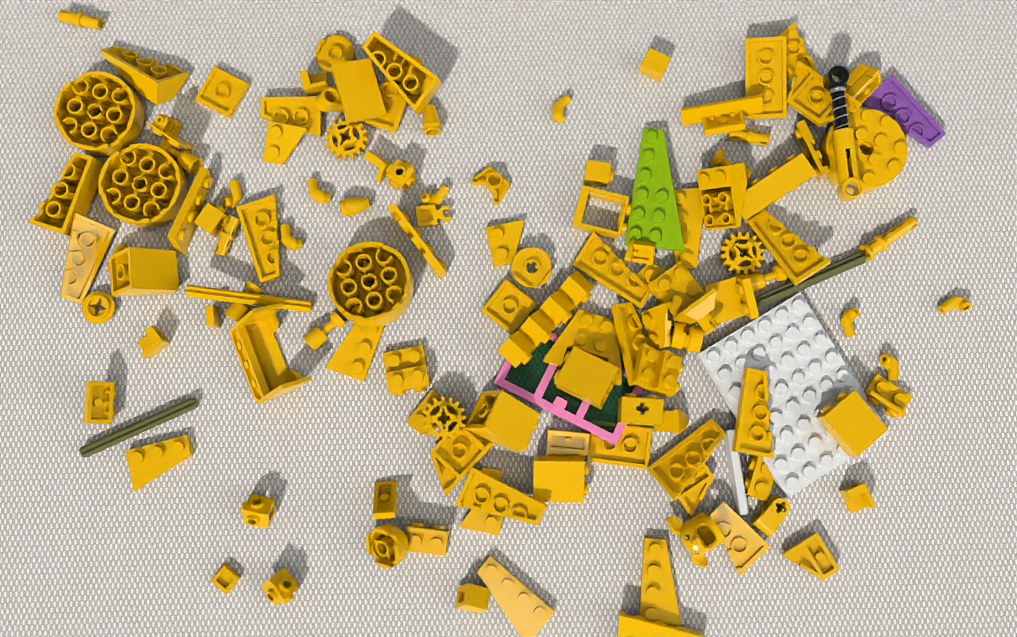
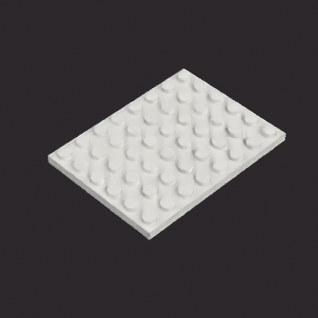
M800 292L697 354L735 418L737 417L743 369L748 367L767 372L769 393L767 404L771 415L769 426L773 438L771 449L774 451V459L763 457L762 461L768 467L771 476L785 498L792 496L851 458L816 418L821 414L820 409L836 401V395L843 390H855L881 420L871 402L867 401L864 391ZM887 430V431H886L881 437H879L876 441L880 440L881 438H883L884 436H886V435L889 434L890 432Z

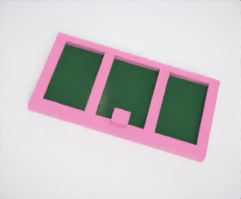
M554 332L551 333L553 337L546 344L542 342L532 353L533 357L526 365L521 363L515 368L508 360H505L493 383L494 385L615 446L626 424L617 423L618 398L624 397L625 393L637 394V398H639L643 390L638 385L629 386L625 368L622 366V383L620 386L614 384L602 409L558 389L554 383V376L557 370L562 369L564 366V359L561 367L543 362L544 357L560 336ZM567 348V349H566V352H565V355L567 354L568 351H572V349Z

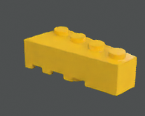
M373 31L362 48L419 117L441 87L440 79L380 34Z
M74 152L61 172L62 177L58 183L53 184L49 197L46 201L41 202L38 207L40 209L35 217L32 216L28 223L70 237L73 215L77 213L84 217L87 216L98 187L101 169L105 163L92 156Z
M796 153L785 160V165L780 168L778 165L767 172L769 174L764 179L759 177L750 183L751 187L745 193L741 217L744 222L767 208L771 203L773 204L784 197L786 193L798 188L804 181L807 182L814 177L816 172L803 153L798 156Z

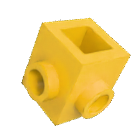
M397 159L395 163L392 162L386 170L388 184L396 190L401 189L406 192L416 181L414 166L406 160L402 162Z
M250 494L247 502L244 501L241 506L240 513L243 514V523L268 529L275 514V499Z
M284 567L263 583L261 588L266 593L267 599L276 607L281 602L285 605L295 597L293 593L299 589L295 578Z

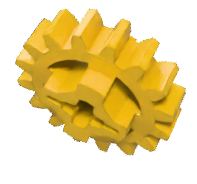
M338 118L339 123L336 124L332 121L333 128L326 129L329 135H325L324 138L329 142L325 143L327 148H331L329 150L331 155L336 153L335 157L338 160L343 156L346 162L348 157H351L354 161L356 154L362 156L361 150H367L364 143H369V139L365 137L368 135V132L363 130L364 125L362 123L358 124V121L347 123L346 119L342 121L341 118ZM356 131H358L360 135L359 140L357 139V137H355ZM334 138L338 141V147L334 144Z
M740 231L736 233V237L731 234L729 240L725 239L722 242L725 246L720 247L719 250L724 252V254L720 255L719 259L725 260L722 266H729L727 272L735 270V276L739 275L740 272L747 275L748 271L752 274L755 272V268L761 267L759 262L765 258L760 256V254L765 252V249L759 248L762 244L761 241L755 242L756 235L750 238L749 232L742 236ZM743 241L745 242V244H739L735 242ZM741 250L744 252V257H740ZM741 263H744L745 265H749V266L741 267V266H738V265L741 264Z
M441 396V401L439 402L436 398H433V405L430 403L426 404L429 408L428 411L422 410L426 418H422L421 421L427 424L423 427V430H430L428 436L435 434L436 441L439 437H442L443 442H446L447 436L453 440L454 433L461 434L459 427H465L461 423L462 420L466 419V416H461L465 409L458 408L459 401L453 404L452 397L445 401L444 396ZM447 405L451 406L457 414H451L447 410ZM439 406V412L436 415L430 416L431 411ZM442 409H444L445 415L450 418L446 421L445 429H443L442 422L438 421V417H441ZM452 422H457L455 428L448 432V426ZM430 423H436L440 427V432L435 431Z

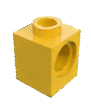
M587 160L583 184L607 188L608 183L612 182L614 170H610L611 163Z
M207 203L194 223L214 237H217L228 218L225 214L227 210L218 204L212 206Z

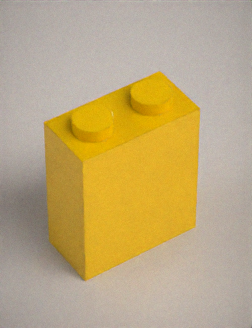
M574 346L572 351H568L565 355V364L562 369L557 370L554 376V383L558 389L602 409L620 375L619 367Z
M843 390L836 395L835 402L832 404L828 403L820 409L821 414L816 418L849 457H858L881 437L888 428L855 390Z
M533 455V497L542 502H584V495H588V483H584V475H588V462H585L583 456Z

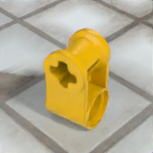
M327 87L317 96L315 104L320 111L344 113L337 88Z
M770 496L768 501L753 516L751 524L768 537L772 536L780 523L789 514L790 503L780 496ZM777 502L781 506L780 509H777V507L775 506Z

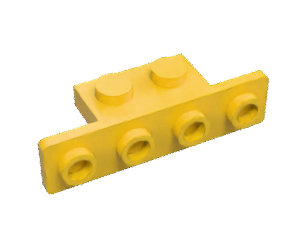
M760 94L681 108L682 126L702 123L705 136L746 129L744 115L763 112V98Z

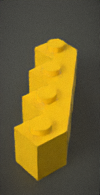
M578 271L572 273L560 288L551 294L541 307L527 318L518 331L508 337L498 352L515 368L521 363L526 365L533 357L532 353L542 342L546 344L553 337L551 333L562 322L566 324L573 316L571 313L580 303L583 302L585 304L592 297L590 292L595 286Z

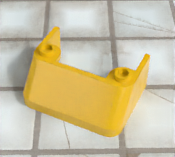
M282 302L252 309L230 329L231 340L255 401L259 404L294 391L312 380L311 376L301 378L300 374L294 369L288 370L274 336L280 324L275 313L283 307Z

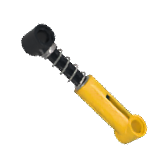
M834 66L825 75L823 86L829 92V96L832 97L830 104L833 106L831 113L834 115L833 123L835 124L832 139L838 179L837 196L844 202H850L861 195L863 183L859 178L853 128L848 127L850 124L847 119L849 114L846 111V106L848 105L845 103L846 95L844 94L847 88L846 82L849 79V73L843 66ZM832 76L838 77L840 82H835ZM846 185L853 188V194L847 192Z

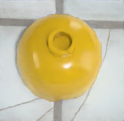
M394 524L380 525L366 536L367 552L369 555L373 554L377 559L374 562L382 568L390 569L399 564L408 552V539L404 531Z

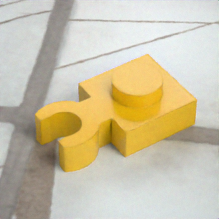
M435 204L415 206L417 228L437 226L438 220L449 222L451 217L443 216V211H448L450 206H442L439 210H436Z

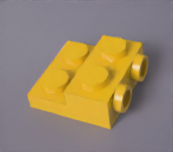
M645 343L639 345L631 383L663 398L675 395L680 388V384L677 382L678 375L682 373L684 368L683 364H681L682 357L666 349L659 351Z
M423 345L382 353L388 391L390 394L394 393V397L407 394L406 390L414 389L415 392L427 390L426 386H431Z

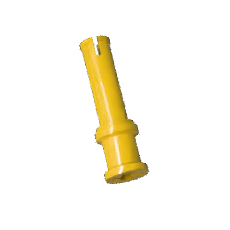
M908 216L884 234L875 235L870 242L859 246V252L865 255V260L871 261L876 254L886 251L888 245L916 228L918 226L916 219L913 216Z

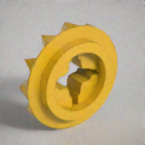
M92 292L82 303V313L92 323H104L110 320L113 313L116 312V303L113 301L112 296L105 292ZM101 303V306L106 309L100 310L98 313V310L92 306L100 305Z

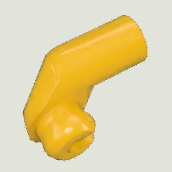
M889 353L881 354L879 362L888 370L887 380L898 381L899 362Z

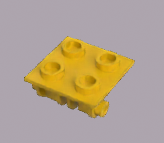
M160 114L153 123L146 122L152 127V132L161 137H167L171 145L177 148L181 147L187 151L189 148L198 150L177 135L182 128L181 121Z

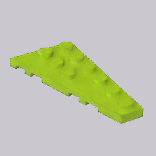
M643 128L631 200L632 205L624 244L628 246L631 238L639 241L656 243V249L686 252L664 130Z

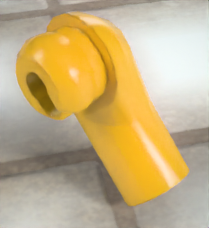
M567 94L563 95L552 105L551 117L555 119L556 123H562L565 120V115H563L564 107L571 103V99Z
M308 179L307 184L311 199L320 204L329 203L331 200L330 193L318 188L317 179Z
M239 180L229 181L231 193L228 197L222 199L223 207L228 209L235 208L242 199Z
M441 184L436 193L427 194L425 192L421 195L420 200L424 205H439L450 189Z
M290 224L280 225L282 243L290 250L301 249L303 245L302 240L296 239L291 235Z
M951 296L937 308L942 314H945L951 309L969 311L972 304L966 298Z
M848 307L840 318V324L846 338L856 334L852 325L854 319L860 314L856 307Z

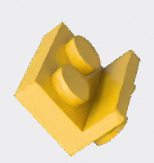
M879 374L873 375L864 390L867 401H870L873 406H880L885 409L884 413L892 418L905 417L907 413L904 410L913 397Z
M86 381L83 423L112 424V419L115 416V409L113 407V399L116 397L115 382Z
M753 455L747 463V468L749 469L747 477L743 478L745 493L767 502L774 479L766 464L763 463V457Z
M412 521L411 525L408 524L406 526V537L409 544L408 551L446 556L449 530L445 529L444 525L433 524L432 527H425L423 522Z

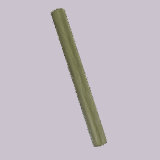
M862 252L856 253L824 267L796 286L789 282L755 297L757 309L866 262V257Z
M189 398L82 446L79 449L82 457H89L196 409L198 403L195 398Z

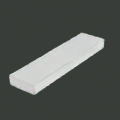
M724 430L726 432L724 444L735 512L739 515H745L749 512L739 452L732 451L735 430Z

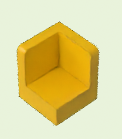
M649 48L641 63L639 72L660 82L671 57Z
M307 69L299 71L303 89L308 97L320 94L325 88L330 87L326 72L310 75Z
M149 326L144 331L147 335L138 341V345L144 351L141 353L142 356L150 359L170 344L160 329L154 326Z
M856 482L839 490L850 513L865 507L873 508L876 506L865 483Z
M470 583L459 586L455 608L473 613L487 611L490 589Z

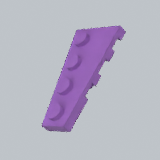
M893 74L882 82L862 103L868 109L878 110L889 115L898 123L904 133L927 148H930L947 134Z

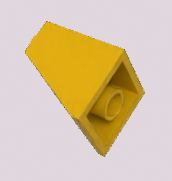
M128 247L109 256L112 296L168 295L179 291L180 280L177 271L178 259L176 251Z
M503 390L483 391L480 393L464 428L513 452H524L529 445V438L533 430L537 427V420L540 414Z

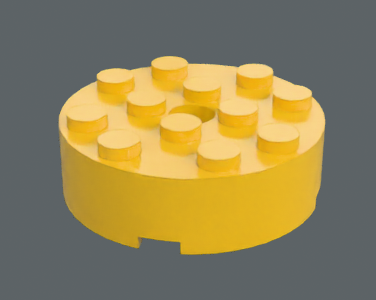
M91 71L80 74V77L72 82L68 81L63 86L55 101L54 120L63 138L89 155L108 157L117 150L121 151L130 147L129 145L137 140L144 124L143 105L138 95L120 78L107 72Z
M863 108L849 113L847 119L848 123H850L848 127L853 128L859 178L863 183L862 193H869L884 186L900 173L907 158V141L901 127L893 118L881 111ZM833 123L822 136L819 150L823 160L822 166L827 165L830 171L827 175L828 180L838 187L832 132L835 129V124ZM846 185L847 192L854 193L853 188Z
M151 144L129 145L130 147L121 151L117 150L107 159L99 175V195H101L106 209L123 222L143 229L160 227L173 220L177 216L189 189L186 173L177 160L163 149Z
M365 241L348 247L337 256L338 259L329 270L327 288L333 304L346 319L364 327H379L393 322L404 313L413 296L414 281L405 259L396 249L382 242ZM375 281L371 287L367 286L369 282Z

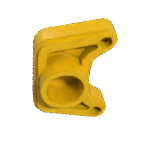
M490 166L471 179L473 186L482 185L492 192L494 205H499L510 189L509 181Z

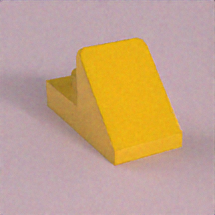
M396 480L375 482L373 518H395V513L398 512Z

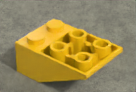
M745 163L696 170L705 230L740 227L747 187Z

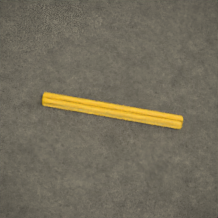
M186 285L185 296L263 307L282 302L283 307L281 309L310 312L312 305L311 301L196 285Z

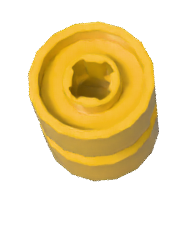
M673 322L670 331L671 346L669 348L681 350L685 347L686 351L699 353L703 341V329L696 325L687 327L685 323Z

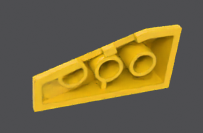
M117 45L100 50V54L143 97L157 105L173 100L189 77L188 72L173 64L167 63L166 66L159 64L155 58L139 57L138 52Z

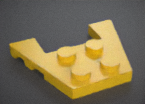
M579 309L546 354L543 362L561 367L566 349H573L575 346L619 367L620 375L615 385L620 386L622 383L620 345L614 320Z

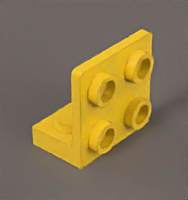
M740 274L704 285L705 294L713 288L716 290L715 306L710 311L716 322L721 323L744 315L750 319L759 317L750 277Z

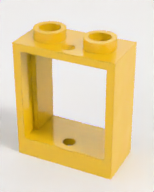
M582 185L571 228L589 233L594 231L597 235L618 240L620 234L624 235L627 223H624L625 215L629 216L632 205L628 203L630 197ZM587 197L621 205L615 231L581 223Z

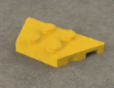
M798 60L787 105L817 126H823L834 120V115L831 113L833 106L830 104L832 97L829 96V92L823 86L824 77ZM845 92V103L848 105L846 106L847 114L860 109L862 103Z
M459 427L460 435L454 433L453 440L447 436L446 442H443V439H441L429 453L445 495L495 444L494 442L472 433L464 427Z

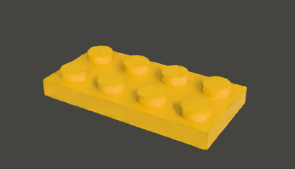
M787 36L745 38V97L761 94L763 98V112L745 115V120L784 119L787 117Z

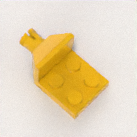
M681 261L647 285L661 304L666 302L672 303V308L668 309V314L674 322L686 324L697 322L706 335L719 326L710 313L715 306L716 290L713 288L705 294Z

